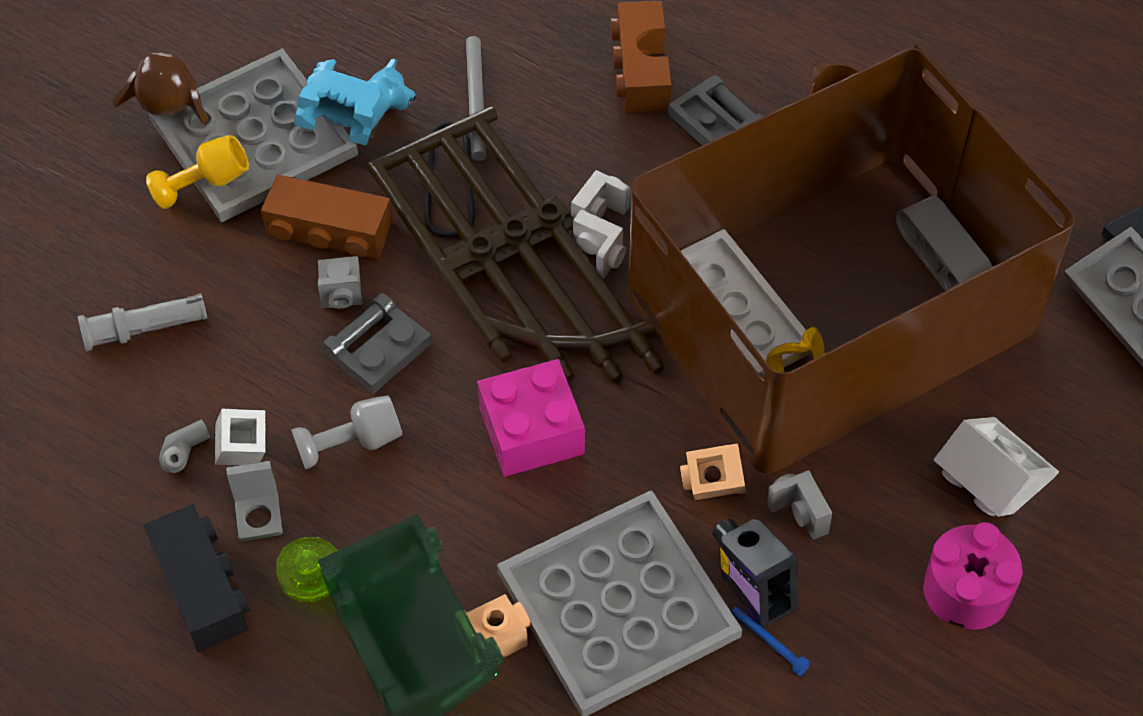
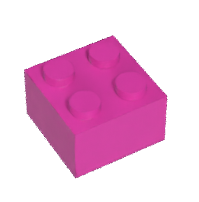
M559 359L477 381L479 408L503 477L585 454V427Z

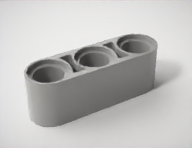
M931 196L897 212L896 222L901 235L945 292L992 268V264L938 197Z

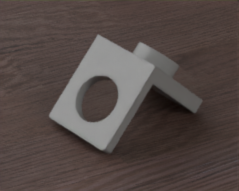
M270 461L226 468L227 478L235 501L239 540L242 542L282 535L278 490ZM264 508L271 513L269 523L260 528L248 525L246 522L247 515L254 509Z

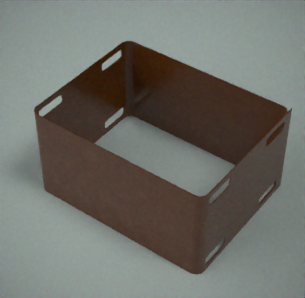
M915 43L914 48L906 49L636 177L632 183L628 297L644 320H651L634 297V288L662 326L661 333L653 323L656 330L655 335L734 442L738 443V447L752 466L761 473L772 474L1034 335L1038 330L1071 235L1075 216L924 50ZM926 69L933 74L957 101V111L926 78ZM907 155L937 189V195L928 188L906 161ZM892 162L899 166L926 198L936 196L945 204L992 264V268L791 372L781 373L773 370L766 363L681 253V250L723 229L726 230L731 238L883 163ZM1028 178L1042 190L1064 215L1065 221L1063 226L1053 218L1026 186ZM731 329L764 370V379L732 339ZM722 408L748 440L754 450V455L748 451L722 415Z

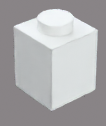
M221 409L215 423V465L259 463L265 454V410Z

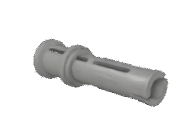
M201 293L139 309L124 311V308L119 309V307L112 308L111 313L90 318H86L84 315L78 316L86 352L92 351L95 345L117 340L121 344L127 343V340H131L130 336L207 319Z

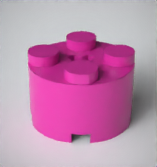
M983 522L977 525H963L947 531L936 541L925 572L923 591L929 607L940 619L948 623L951 620L964 625L963 628L976 630L994 625L1003 618L1010 607L1021 581L1023 570L1019 553L1014 545L991 523Z

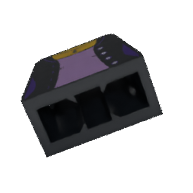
M725 519L714 528L712 535L719 543L721 574L753 620L762 628H765L797 610L798 559L759 520L752 519L741 526H738L733 519Z

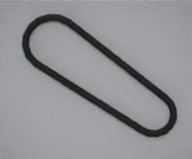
M448 121L440 123L439 125L435 126L431 133L438 131L455 122ZM467 133L463 135V147L465 153L470 158ZM435 149L429 151L428 164L432 170L434 169ZM466 181L469 207L468 221L472 226L475 218L473 189ZM426 189L424 212L426 226L431 232L439 236H459L456 230L442 231L431 223V195Z

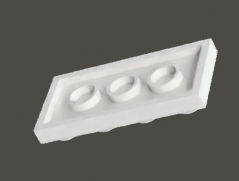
M725 229L681 250V253L765 361L768 353L773 348L784 343H799L801 341V336L806 329ZM731 329V337L759 375L765 378V372ZM811 349L804 353L782 355L783 368L811 354Z

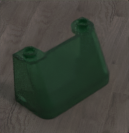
M418 514L317 560L334 609L388 716H444L500 675L498 664L504 662L501 650L493 636L485 639L481 632L476 633L440 566L437 553L444 550L441 540L433 526L425 528Z

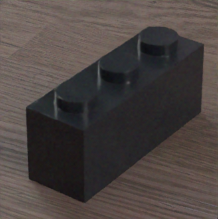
M191 504L143 524L197 652H201L248 631L243 614L250 612L249 605L241 587L232 590L227 578L233 576L234 573L225 552L222 551L216 554L211 544L217 541L218 537L209 516L200 519L194 504Z

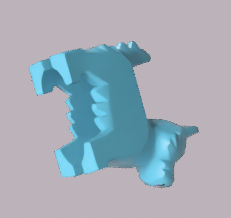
M334 59L319 62L312 75L308 77L306 87L302 89L299 95L294 125L313 130L316 124L315 119L326 116L327 120H332L335 124L350 127L349 141L366 146L371 131L386 110L391 108L394 110L407 109L414 102L416 94L405 86L402 74L395 70L396 59H391L388 65L374 74L368 82L333 71L336 65Z

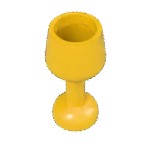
M226 135L202 143L196 152L197 164L172 176L160 170L148 173L146 176L147 186L155 202L161 208L167 209L176 202L177 190L205 178L210 184L222 187L248 171V158L237 138L233 135Z

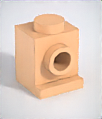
M738 443L686 452L688 464L680 466L684 491L692 490L695 500L737 493L738 495L746 494ZM708 470H718L721 473L720 479L712 483L706 481L705 474Z
M506 594L467 613L463 610L456 614L459 634L479 670L527 646L526 628L531 626L529 617L522 604L517 602L512 605ZM503 621V623H502L501 625H499V626H494V625H496V624H498V623H500V622Z

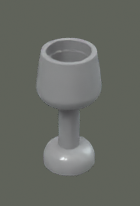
M389 395L356 402L350 410L352 422L313 436L308 429L303 427L291 429L305 470L317 463L319 451L358 438L360 444L365 449L375 450L402 436L400 423Z

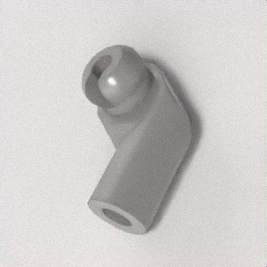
M202 419L166 436L159 456L160 465L165 471L170 473L180 472L187 464L191 448L211 438Z

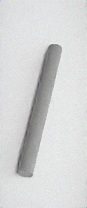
M476 36L466 39L469 116L484 109L481 41ZM474 130L470 132L471 158L475 161H482L487 157L486 145Z

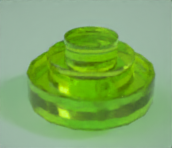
M303 537L292 541L283 548L277 558L275 571L281 589L289 597L301 602H314L326 598L336 590L342 579L343 567L338 550L330 542L319 537Z

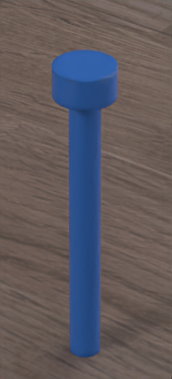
M735 606L732 609L731 613L793 665V672L801 676L807 671L811 664L809 660L804 656L798 658L739 607Z

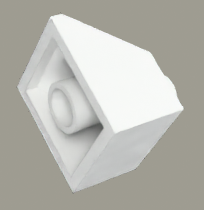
M995 417L963 420L933 459L943 468L942 475L949 482L960 488L964 486L975 496L974 502L982 511L991 516L997 515L998 517L1014 514L1054 479L1059 472Z

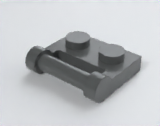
M718 75L708 78L668 104V115L702 146L765 117L761 113L755 114L726 88V82ZM715 99L718 100L724 107H726L732 114H734V115H735L741 122H743V123H741V124L738 123L731 115H729L723 108H721L714 100H715Z
M384 293L377 295L371 301L372 306L338 335H330L321 343V348L327 357L372 394H375L432 344L431 334L398 309L394 302ZM383 318L388 322L386 326L353 354L346 350L379 320Z

